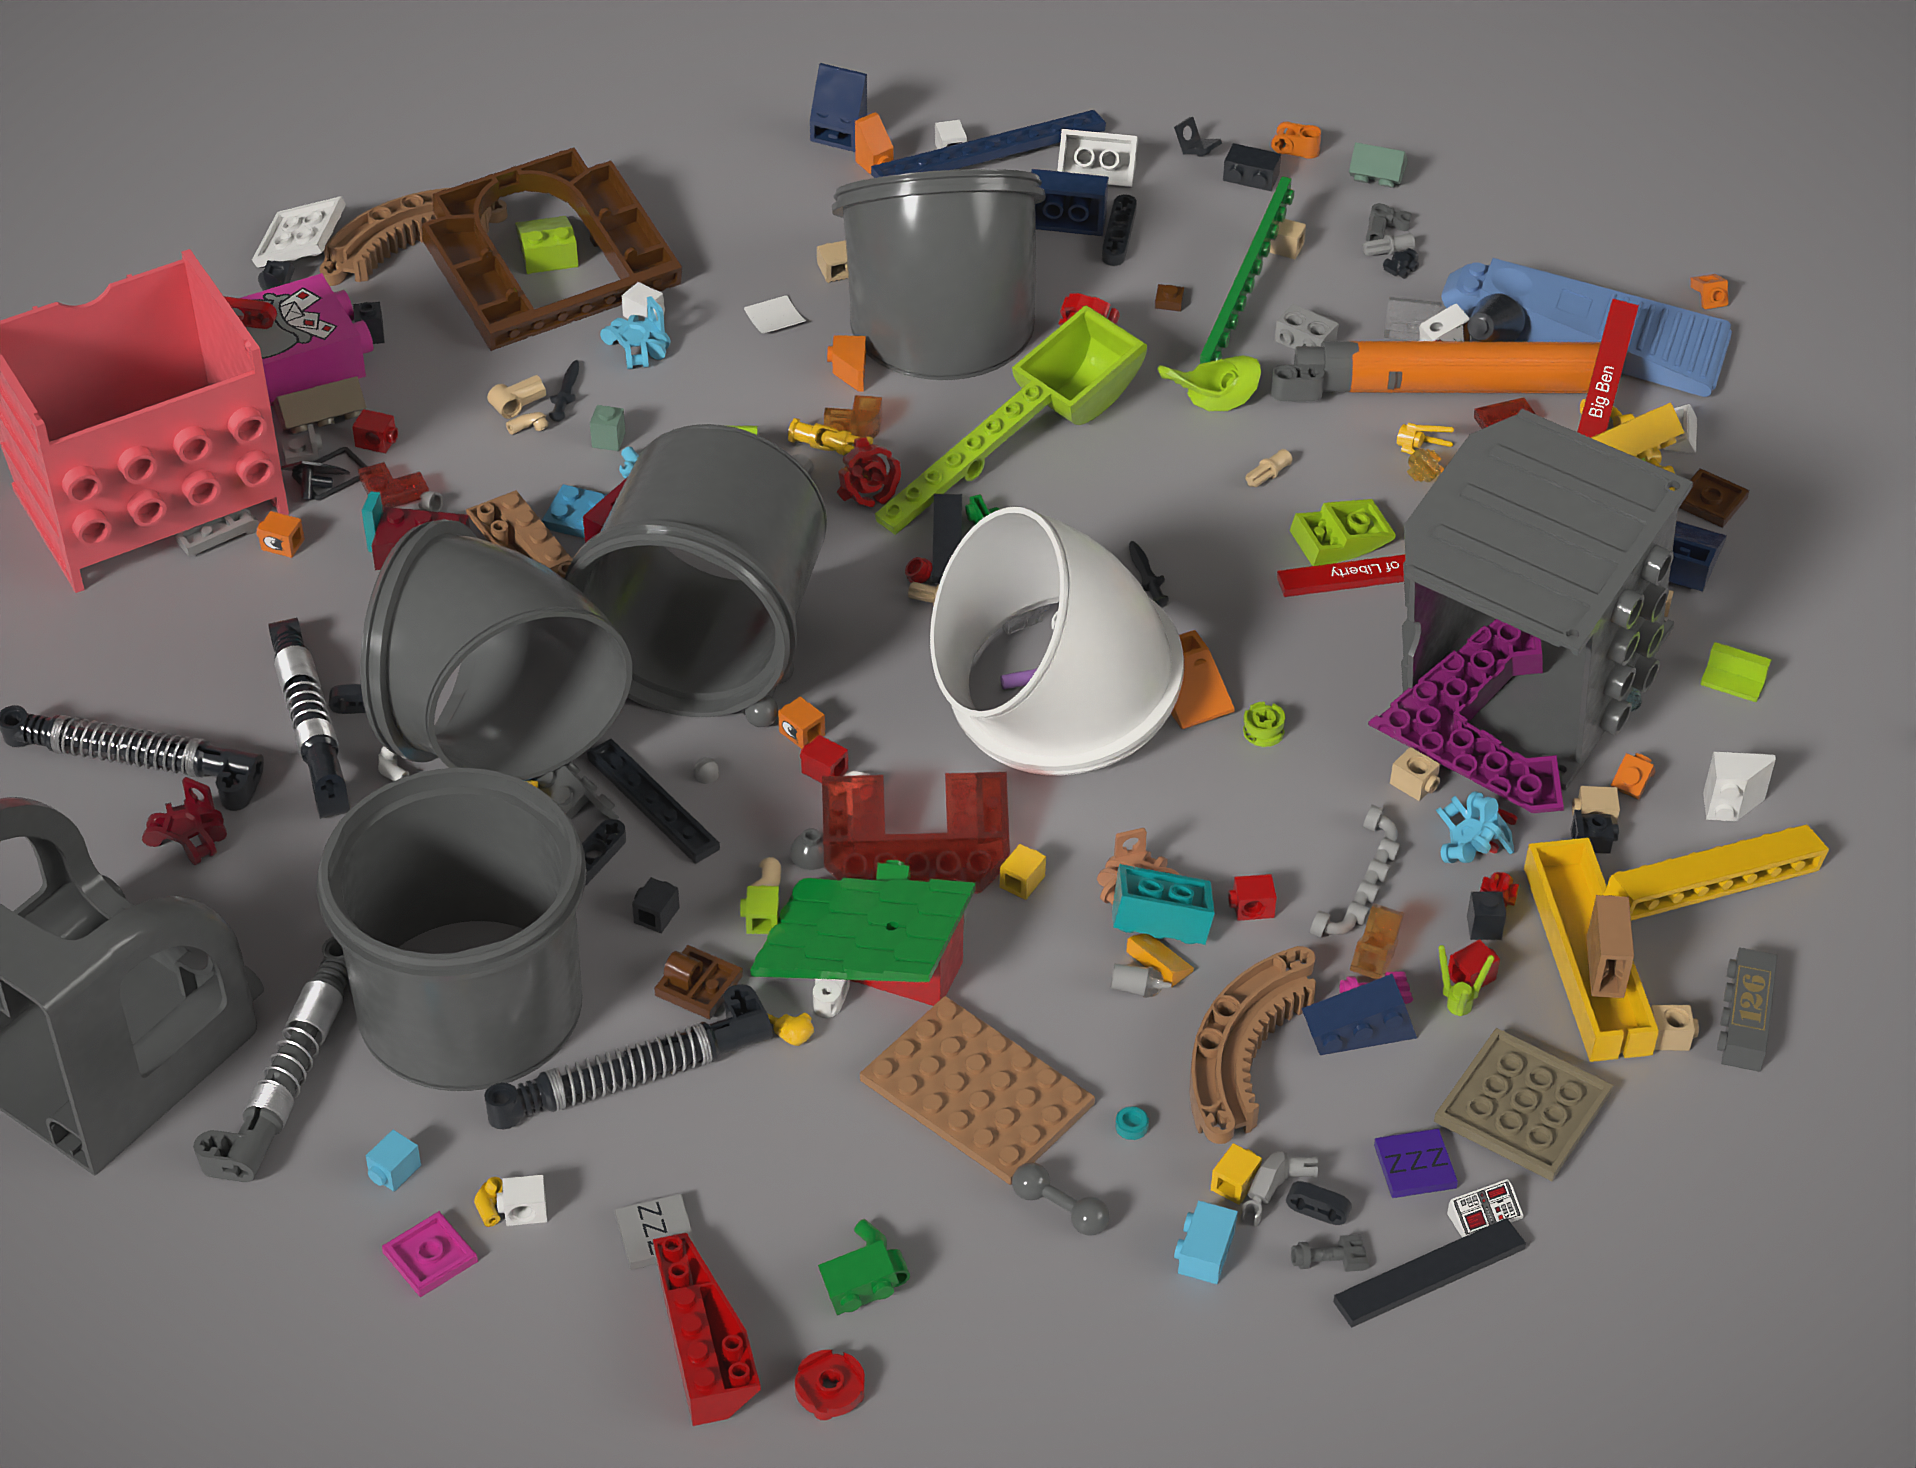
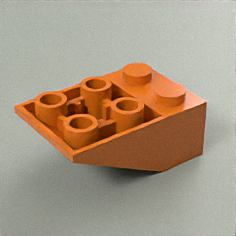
M1196 630L1180 634L1179 637L1184 655V676L1181 690L1171 715L1180 728L1185 729L1233 713L1235 708L1205 642Z

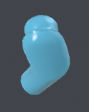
M626 447L621 453L626 465L624 468L620 465L619 471L625 479L629 476L639 457L633 447Z

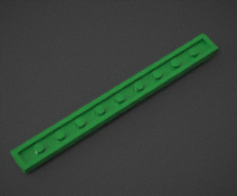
M1282 176L1203 348L1200 355V364L1220 360L1222 348L1226 349L1229 344L1230 331L1235 330L1238 323L1239 311L1243 312L1245 309L1247 293L1251 294L1253 291L1255 275L1259 276L1261 273L1263 257H1268L1271 248L1270 242L1275 240L1278 234L1279 222L1283 223L1285 220L1286 206L1291 205L1293 202L1295 191L1291 189L1292 178Z

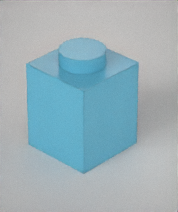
M395 1130L387 1134L365 1155L370 1179L379 1186L384 1185L392 1191H396L421 1166L418 1145Z

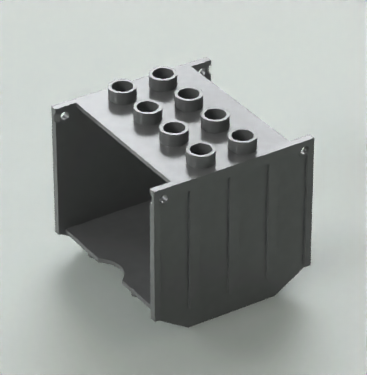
M1521 409L1517 415L1469 434L1404 524L1406 560L1403 563L1407 619L1402 625L1403 659L1401 661L1403 692L1408 688H1413L1421 677L1454 650L1457 652L1468 643V638L1484 625L1487 627L1495 619L1541 639L1543 673L1512 676L1468 723L1480 731L1482 729L1500 740L1502 746L1514 754L1516 752L1525 758L1557 755L1558 769L1565 772V774H1559L1561 789L1566 790L1604 732L1607 731L1618 735L1624 727L1632 707V703L1626 701L1633 688L1645 693L1656 677L1660 661L1654 657L1673 630L1675 623L1669 619L1665 621L1664 614L1669 594L1670 566L1674 555L1672 550L1677 511L1692 489L1693 481L1524 409ZM1675 487V488H1677L1678 490L1673 491V490H1670L1669 488Z

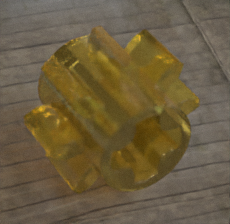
M1420 448L1408 458L1407 463L1411 468L1407 473L1415 481L1419 480L1422 482L1424 480L1425 482H1430L1439 475L1441 467L1438 462L1442 458L1434 450L1426 449L1425 451L1423 448Z

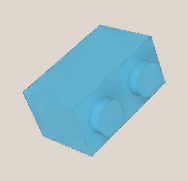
M1198 1200L1194 1213L1188 1212L1183 1229V1232H1187L1185 1240L1179 1238L1175 1249L1174 1258L1179 1260L1178 1274L1218 1284L1235 1234L1238 1211Z

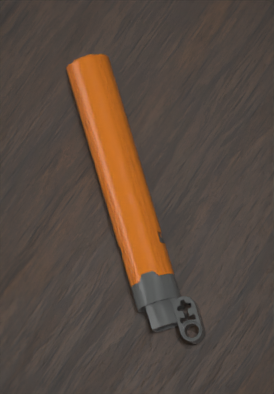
M1323 341L1321 346H1295L1294 365H1279L1273 369L1271 395L1279 401H1317L1322 397V392L1587 393L1601 342Z

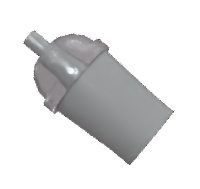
M1115 963L1110 988L1148 998L1158 995L1162 988L1171 989V983L1164 982L1162 974L1151 966L1147 968Z

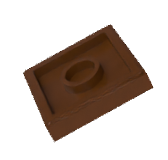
M1700 468L1690 479V481H1693L1692 489L1679 506V509L1723 528L1748 498L1750 490Z

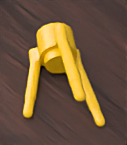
M1409 422L1407 425L1403 424L1397 436V445L1402 446L1401 452L1414 456L1442 473L1445 468L1414 449L1415 447L1420 448L1423 441L1452 447V442L1425 436L1424 432L1420 431L1454 432V428L1416 425Z

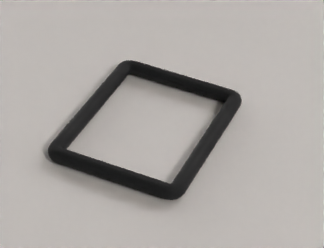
M341 447L313 462L323 463L345 452L365 472L319 495L313 490L312 497L315 500H322L369 477L372 474L371 469L348 447ZM292 472V477L302 486V478L299 476L302 472Z

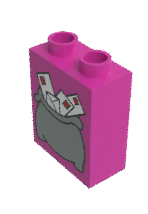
M322 273L241 297L242 299L268 302L276 308L278 313L272 327L268 329L246 327L261 350L270 406H273L272 402L282 395L358 376V379L366 377L363 354L372 352L374 349L370 331L363 320L352 323L354 311L348 294L345 290L333 292ZM232 308L236 315H244L241 310Z

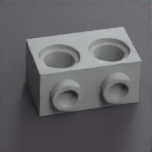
M1292 304L1276 322L1275 341L1294 350L1295 346H1321L1323 341H1337L1339 323Z

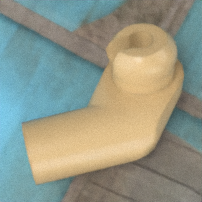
M534 412L523 414L506 422L508 432L513 435L534 425L536 431H542L548 427L549 422L545 419L546 415L544 413Z

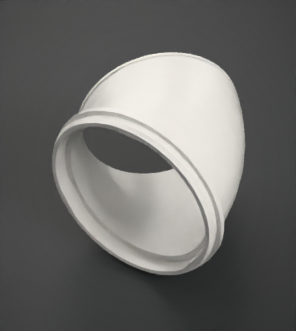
M1006 507L980 520L959 543L945 568L937 590L931 619L930 649L933 669L938 685L952 705L959 725L966 735L987 755L1007 766L1028 773L1055 776L1074 775L1104 768L1122 760L1146 744L1163 726L1177 702L1183 682L1184 655L1180 637L1169 616L1155 601L1147 596L1143 587L1118 558L1095 540L1075 528L1041 513L1022 507ZM1059 602L1058 615L1050 644L1041 664L1027 685L1002 706L987 711H977L970 696L969 674L973 659L981 646L993 633L1010 620L1035 608Z

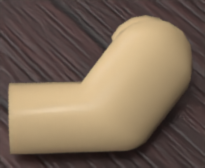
M774 857L764 858L759 865L762 868V878L750 886H778L780 884L781 864Z

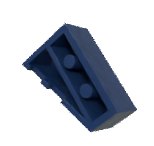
M1393 974L1301 1008L1320 1056L1417 1039Z

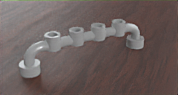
M1371 805L1365 818L1364 828L1375 832L1377 827H1380L1386 834L1369 865L1364 879L1359 885L1353 901L1349 905L1344 920L1339 923L1329 921L1331 915L1319 910L1312 923L1311 934L1322 938L1324 933L1343 935L1350 932L1356 923L1364 924L1370 909L1365 904L1366 902L1374 903L1380 886L1375 885L1377 880L1384 883L1391 866L1386 864L1387 859L1395 861L1401 844L1396 843L1398 831L1395 824L1382 815L1384 809Z

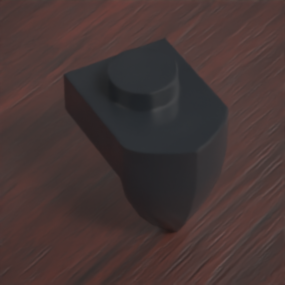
M267 260L264 271L258 276L260 287L264 291L290 283L295 267L291 262Z

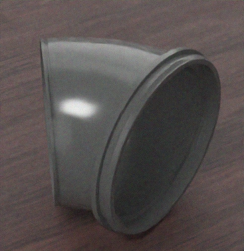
M1006 169L941 170L871 178L837 188L834 194V199L837 202L832 204V214L844 219L850 297V326L853 336H866V354L882 366L907 376L928 380H958L980 376L997 370L1015 359L1025 349L1032 337L1035 324V204L1044 201L1046 198L1045 190L1039 187L1042 181L1037 174Z
M443 519L426 522L408 531L392 548L379 572L370 597L363 628L360 658L361 689L366 715L375 736L384 747L395 755L418 763H425L440 758L449 768L486 769L508 774L521 780H527L554 771L571 762L593 746L605 734L618 717L628 697L632 681V660L628 647L617 629L604 613L576 586L547 566L517 551L477 538L465 524ZM460 665L451 696L434 725L435 711L440 694L447 680Z

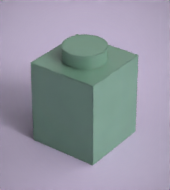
M596 406L590 421L592 448L619 451L625 436L624 408Z

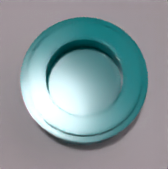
M1126 1107L1118 1112L1115 1128L1121 1137L1128 1140H1137L1146 1135L1149 1118L1144 1110L1138 1107Z

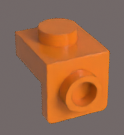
M1626 753L1611 783V787H1617V791L1640 800L1650 777H1654L1656 772L1654 764H1651L1652 760L1642 754L1635 753L1632 756Z

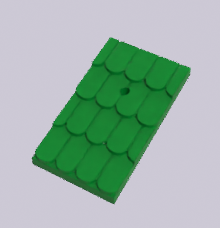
M817 878L799 880L794 886L787 904L780 912L778 924L770 930L765 944L756 955L755 962L750 969V976L850 980L934 1006L947 995L963 963L964 912L975 892V883L930 879V882L901 879L876 881L842 878L841 881Z

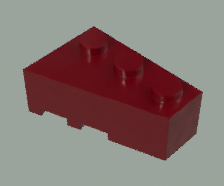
M385 507L371 545L375 570H381L392 548L412 528L426 522L443 519L458 521L470 528L469 515Z

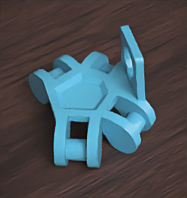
M652 296L647 297L648 317L644 321L639 320L637 315H630L628 321L616 318L611 322L610 326H606L600 332L602 341L607 345H612L617 340L623 346L627 369H633L635 365H643V368L649 367L648 353L656 360L663 359L666 355V349L671 343L670 337L665 333L663 309ZM654 309H655V311H656V313H657L658 321L656 320V315H655V313H654ZM641 346V354L631 355L630 347Z
M1474 791L1467 798V810L1456 796L1450 799L1452 802L1445 808L1439 807L1436 809V812L1449 827L1451 843H1445L1441 847V858L1445 863H1455L1457 859L1462 863L1472 862L1477 851L1485 854L1491 849L1489 842L1492 838L1498 839L1509 854L1514 853L1512 832L1498 813V803L1495 798L1489 796L1484 798L1482 793ZM1460 812L1465 820L1455 826L1450 818Z

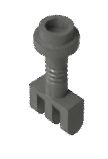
M1360 1235L1340 1236L1338 1247L1310 1248L1307 1242H1298L1297 1245H1293L1291 1248L1293 1266H1299L1300 1269H1309L1311 1262L1342 1260L1345 1272L1364 1271L1370 1267L1368 1259L1365 1258L1366 1250L1362 1246L1363 1240Z

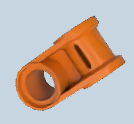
M1282 122L1278 125L1277 135L1273 137L1271 142L1275 152L1300 156L1306 159L1319 156L1321 130L1319 127L1291 122Z

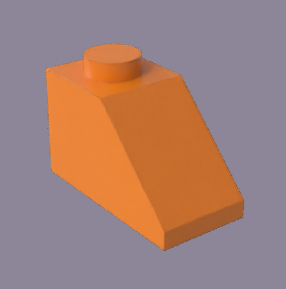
M876 112L855 121V162L871 174V166L894 160V147L879 114Z
M834 335L833 346H828L827 362H832L833 374L858 392H864L866 336Z

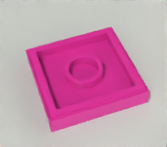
M440 1211L382 1245L383 1254L419 1297L424 1296L478 1262L477 1254Z

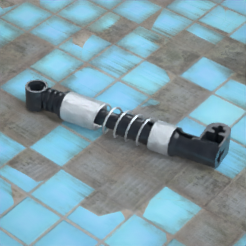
M298 618L268 623L272 646L276 653L274 657L275 669L284 700L287 703L286 708L289 712L292 728L295 731L294 736L303 761L308 764L319 818L347 813L350 810L345 780L337 758L339 744L329 717V711L326 707L314 660L309 649L304 646Z

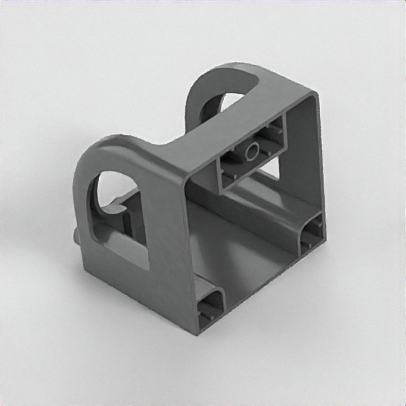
M23 797L0 798V841L15 837H25L34 850L43 880L39 891L14 911L0 903V1110L96 1176L255 1034L257 1021L253 1001L264 992V987L258 976L249 967L244 965L237 937L231 926L220 914L200 901L182 896H165L136 905L126 900L123 891L112 879L104 875L101 876L90 858L83 836L68 817L53 807L33 799Z

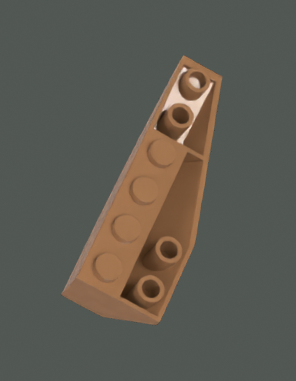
M517 490L466 509V514L469 515L470 519L489 542L517 551L547 566L565 578L567 569L572 561L571 556Z

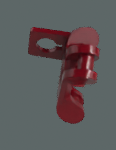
M185 777L182 780L186 798L184 799V805L172 807L171 802L166 803L167 813L151 814L148 817L147 828L143 832L142 841L150 847L159 846L166 838L178 842L184 848L190 862L193 865L201 863V858L206 855L213 856L217 854L214 842L224 840L227 837V830L223 825L224 818L222 813L214 807L210 787ZM192 788L199 790L203 794L204 799L202 801L198 800V796L192 791ZM196 835L202 843L197 847L189 840Z

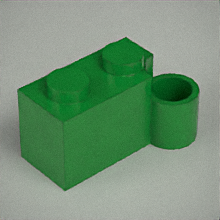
M883 1240L818 1265L837 1315L856 1311L865 1304L890 1297L894 1293L895 1287L905 1284L910 1278L902 1252L898 1249L886 1250Z

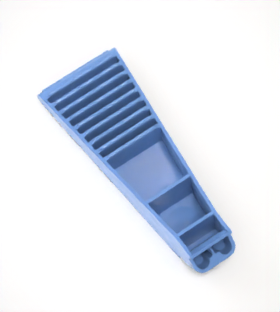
M1492 258L1490 266L1475 262L1450 273L1441 295L1446 308L1457 303L1469 318L1478 302L1484 297L1496 293L1508 295L1522 306L1525 314V326L1515 342H1601L1612 298L1639 305L1622 373L1702 397L1709 396L1712 390L1716 388L1732 335L1730 330L1731 324L1727 320Z

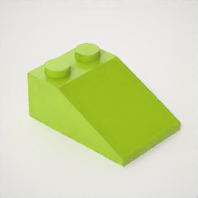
M566 216L515 222L527 274L578 267L576 239L572 225Z

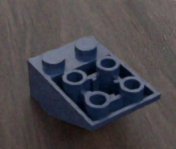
M820 63L810 115V141L855 152V121L867 116V74Z
M1676 520L1672 550L1674 555L1670 566L1669 582L1703 592L1727 535Z

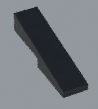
M934 494L932 583H940L951 556L961 542L962 494Z

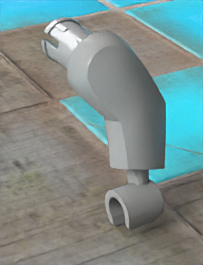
M1284 1151L1272 1153L1264 1161L1254 1177L1248 1192L1252 1200H1248L1243 1204L1241 1220L1244 1221L1247 1213L1256 1214L1254 1226L1259 1225L1262 1217L1261 1203L1268 1205L1276 1188L1283 1184L1287 1177L1317 1178V1156L1288 1157Z

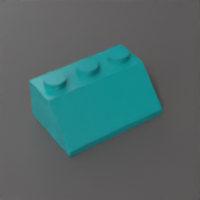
M1119 864L1112 908L1113 928L1120 929L1126 933L1139 932L1149 934L1159 939L1165 937L1176 939L1186 944L1198 943L1206 945L1215 914L1211 881Z

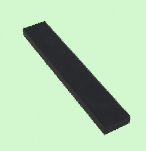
M612 738L587 751V759L695 864L720 850V842Z
M1505 1218L1334 1295L1333 1303L1352 1328L1525 1249L1526 1242L1508 1218Z

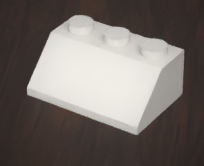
M1062 129L1057 171L1108 176V185L1132 187L1136 167L1138 137Z

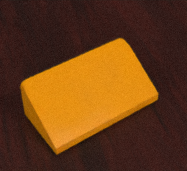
M1149 934L1133 935L1127 939L1126 952L1161 980L1171 983V988L1194 971V967Z

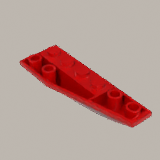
M687 1233L653 1239L664 1300L692 1425L697 1426L726 1420L761 1390L747 1330Z

